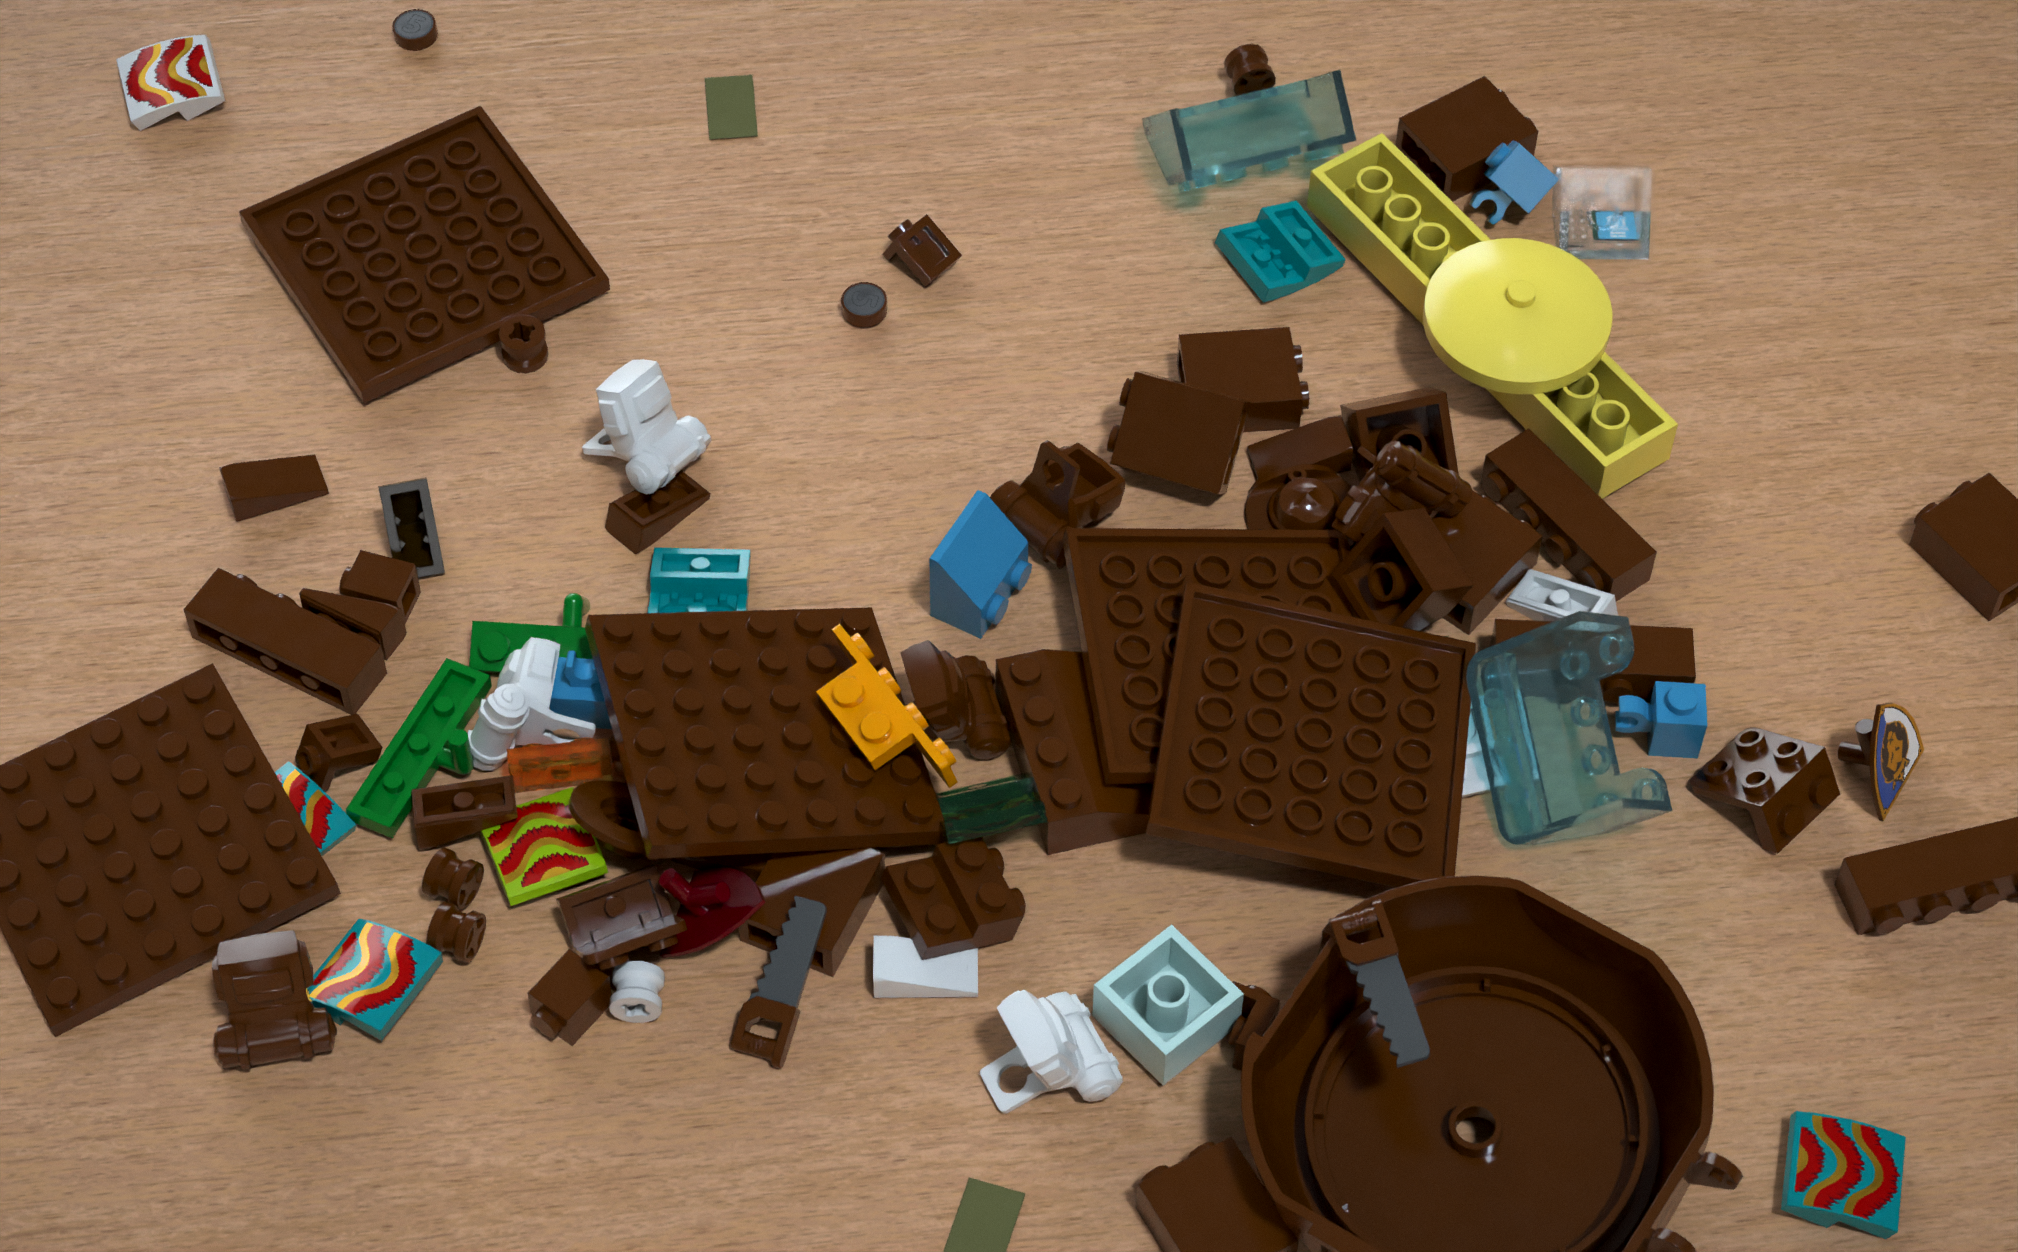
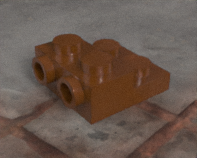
M981 835L937 844L931 857L886 866L881 877L922 960L1011 941L1018 930L1026 910L1022 892L1018 888L1010 889L1003 877L1004 861L1000 851L997 848L988 849Z

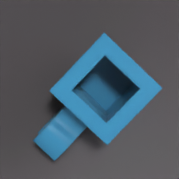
M1513 140L1507 146L1503 142L1486 159L1485 163L1489 167L1483 173L1497 188L1478 191L1471 198L1470 205L1476 209L1484 200H1493L1495 209L1487 218L1493 225L1503 218L1507 207L1512 201L1524 211L1530 213L1557 183L1559 178L1520 143Z
M569 650L567 658H558L550 710L556 714L593 723L598 729H612L593 659L576 658V652Z
M1655 681L1649 704L1637 696H1619V711H1615V731L1622 733L1647 732L1648 756L1698 759L1707 729L1705 684Z

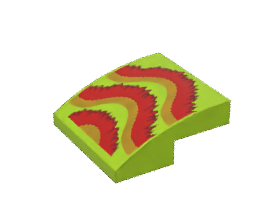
M573 787L517 805L518 818L480 831L510 906L608 873L596 837L583 829L570 813L568 804L574 790Z

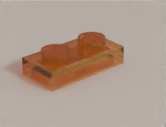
M578 738L572 742L547 745L532 743L521 748L507 749L509 774L513 775L515 793L572 787L596 780L613 781L608 738Z

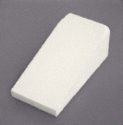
M1533 569L1527 571L1506 600L1508 607L1534 621L1616 624L1618 620L1615 595Z
M874 936V998L978 997V948L922 960L911 938Z

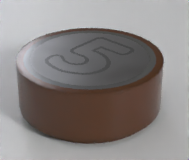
M412 9L405 11L395 18L392 25L396 43L401 48L409 51L426 49L438 37L435 18L425 10Z
M860 282L849 286L841 297L842 315L848 323L856 327L867 328L879 324L887 315V296L885 291L880 286L869 282Z

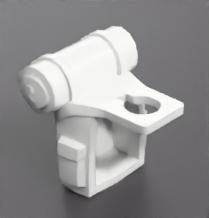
M640 359L631 360L613 372L596 389L604 429L585 443L582 449L583 453L587 455L614 456L628 461L626 464V474L631 485L638 492L651 494L659 488L665 487L686 465L699 458L711 442V436L707 434L705 425L697 418L685 416L677 419L671 404V394L658 362ZM611 440L612 444L603 445L606 441Z
M531 637L521 649H516L510 653L499 674L495 692L490 694L487 699L481 700L478 711L479 718L473 730H468L467 732L474 767L482 771H493L499 768L504 760L508 759L515 745L543 746L576 755L585 754L595 734L596 725L556 714L549 709L558 665L560 644L547 639ZM569 729L576 732L580 737L571 740L562 739L554 735L552 731Z
M1022 990L1009 995L996 1007L1017 1046L982 1068L980 1076L998 1109L1003 1114L1011 1112L1042 1093L1069 1087L1075 1088L1085 1101H1100L1116 1092L1122 1084L1123 1077L1117 1068L1119 1063L1116 1057L1107 1051L1089 1019L1090 1011L1087 1006L1085 1007L1084 1003L1081 1004L1076 994L1070 995L1067 992H1059L1046 998L1041 997L1038 999L1028 991ZM1012 1066L1026 1068L1029 1066L1033 1072L1027 1076V1082L1020 1091L1006 1093L1001 1090L999 1085L1000 1077L1007 1068Z

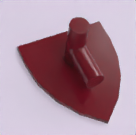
M673 868L664 871L659 878V884L681 903L676 916L685 919L688 929L678 933L679 942L662 949L660 956L662 958H669L700 951L726 937L744 924L766 903L759 886L744 872L732 868H710L695 871L690 883Z

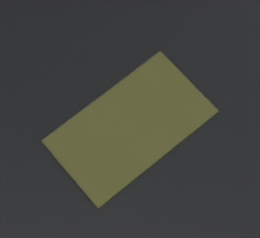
M753 75L705 78L709 140L758 136Z
M969 1178L943 1252H1006L1026 1193Z

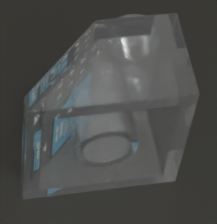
M1553 165V174L1559 178L1552 187V216L1556 247L1572 254L1578 259H1649L1652 168L1643 165Z

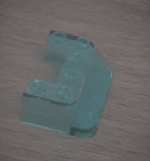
M1341 70L1192 107L1176 108L1142 119L1146 138L1168 185L1178 184L1179 192L1217 184L1216 174H1220L1221 182L1247 176L1246 167L1262 164L1263 172L1289 166L1287 157L1303 154L1305 162L1342 154L1344 153L1342 144L1356 141Z
M1578 611L1477 652L1470 660L1466 674L1467 684L1499 831L1508 842L1517 845H1535L1611 833L1672 811L1667 785L1659 772L1650 768H1636L1620 774L1599 680L1623 671L1633 658L1634 640L1628 617Z

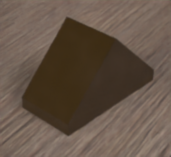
M427 477L378 486L392 558L414 563L418 578L445 573Z

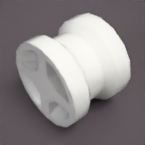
M628 961L617 965L612 975V982L616 987V992L610 997V1013L622 1021L631 1023L651 1022L659 1018L662 1013V999L658 996V992L664 987V971L659 966L644 961Z

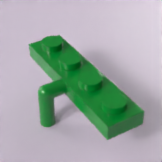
M577 593L568 594L564 599L562 626L472 621L469 667L478 671L501 672L510 653L516 649H521L531 637L547 639L560 644L559 657L567 658V653L570 650L576 652V658L593 659L585 628L582 627V617L590 610L589 600Z
M446 658L346 808L347 815L354 823L393 838L413 808L411 790L426 788L439 766L461 775H466L472 771L474 763L468 734L464 728L479 707L481 700L485 698L492 687L490 675Z

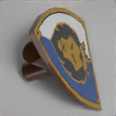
M1894 703L1877 704L1874 721L1863 719L1856 723L1855 730L1860 744L1842 741L1838 748V759L1840 761L1870 766V785L1880 821L1885 820L1924 751L1914 718L1904 707Z

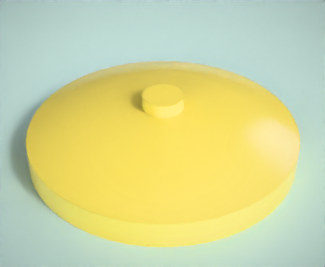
M1501 238L1479 242L1463 248L1450 256L1439 266L1430 279L1423 307V325L1426 337L1442 362L1459 376L1476 385L1510 394L1546 393L1566 387L1587 375L1597 365L1606 350L1613 318L1611 301L1603 283L1585 263L1553 245L1520 238Z

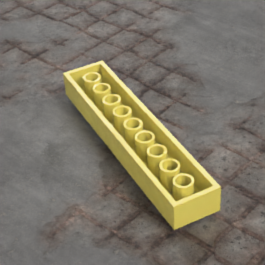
M1383 133L1311 170L1307 208L1422 324L1426 290L1430 279L1439 266L1459 250L1479 242L1491 240ZM1604 352L1600 361L1587 375L1558 390L1538 394H1510L1487 389L1526 430L1529 428L1602 499L1670 458L1678 423L1606 352Z

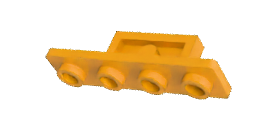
M840 624L831 629L840 648L853 666L816 692L822 703L872 768L877 770L914 743L949 788L958 783L951 769V766L957 762L954 755L940 737L932 742L923 730L928 728L929 725L913 702L906 706L901 703L896 695L902 691L889 671L883 667L877 672L869 662V660L874 658V654L860 634L856 633L850 637Z

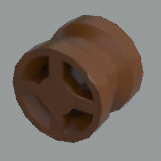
M1257 44L1241 45L1227 55L1224 67L1229 78L1232 79V88L1237 97L1245 100L1258 99L1272 90L1276 77L1271 66L1268 65V57L1263 47Z
M520 314L510 317L500 326L499 340L502 346L501 352L504 364L516 373L527 374L535 372L542 368L548 360L549 353L545 341L546 332L543 323L538 318Z
M445 847L441 848L435 853L425 870L422 880V892L434 899L440 896L445 897L449 903L455 904L459 910H464L472 903L481 886L484 875L483 864L473 859L462 861L458 859L456 852Z
M444 901L438 906L431 919L426 944L441 952H452L457 960L469 963L476 956L483 941L486 930V916L477 911H471L468 914L460 912L455 904Z

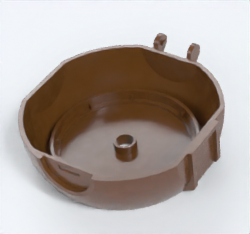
M1477 875L1418 881L1387 890L1363 900L1337 915L1360 911L1361 909L1371 907V901L1381 899L1399 949V962L1430 1048V1056L1426 1060L1397 1068L1396 1062L1398 1057L1390 1054L1391 1043L1383 1040L1384 1029L1377 1027V1015L1370 1013L1369 1007L1371 1002L1363 999L1364 988L1357 986V975L1351 974L1349 969L1342 964L1329 922L1322 930V940L1317 958L1263 1037L1252 1032L1247 1040L1241 1073V1108L1246 1137L1258 1175L1271 1202L1288 1227L1310 1249V1252H1696L1693 1245L1687 1239L1670 1229H1666L1689 1185L1695 1184L1734 1190L1743 1177L1739 1168L1725 1157L1712 1152H1704L1713 1120L1714 1086L1712 1065L1704 1032L1694 1007L1679 981L1653 950L1521 880ZM1378 927L1346 936L1347 940L1358 944L1382 938ZM1481 1117L1493 1124L1495 1131L1488 1140L1482 1143H1470L1459 1136L1456 1127L1464 1119Z

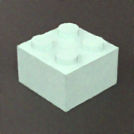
M1171 924L1094 984L1092 1016L1164 1086L1232 1031L1242 1013L1244 993Z

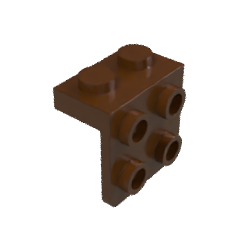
M1750 727L1740 732L1735 739L1712 760L1707 762L1690 780L1692 791L1695 794L1749 810L1762 849L1776 854L1786 847L1841 794L1825 747L1756 727Z
M649 865L556 899L573 951L583 958L584 963L593 966L598 965L599 970H604L627 962L629 960L627 952L634 949L648 947L649 952H653L679 942L677 934L686 931L688 928L685 919L672 913L665 890L659 884L660 875L656 865Z

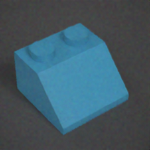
M980 490L976 491L929 558L930 616L981 639L992 623L997 625L1002 620L1008 607L1009 597L1015 589L1021 590L1030 577L1032 564L1028 563L1027 539L992 499Z

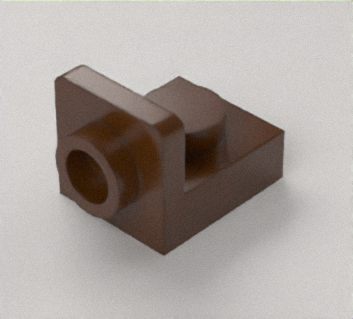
M927 214L915 224H912L907 219L888 235L892 243L883 253V256L888 261L898 255L925 287L956 263L962 256Z
M358 714L307 724L296 752L295 761L298 769L313 780L323 791H327L335 771L377 762L383 747Z
M1233 981L1232 983L1244 993L1242 1013L1232 1029L1228 1045L1235 1047L1232 1068L1242 1072L1244 1050L1248 1038L1252 1032L1263 1037L1279 1013L1280 1000L1273 998L1266 990L1258 986H1245Z

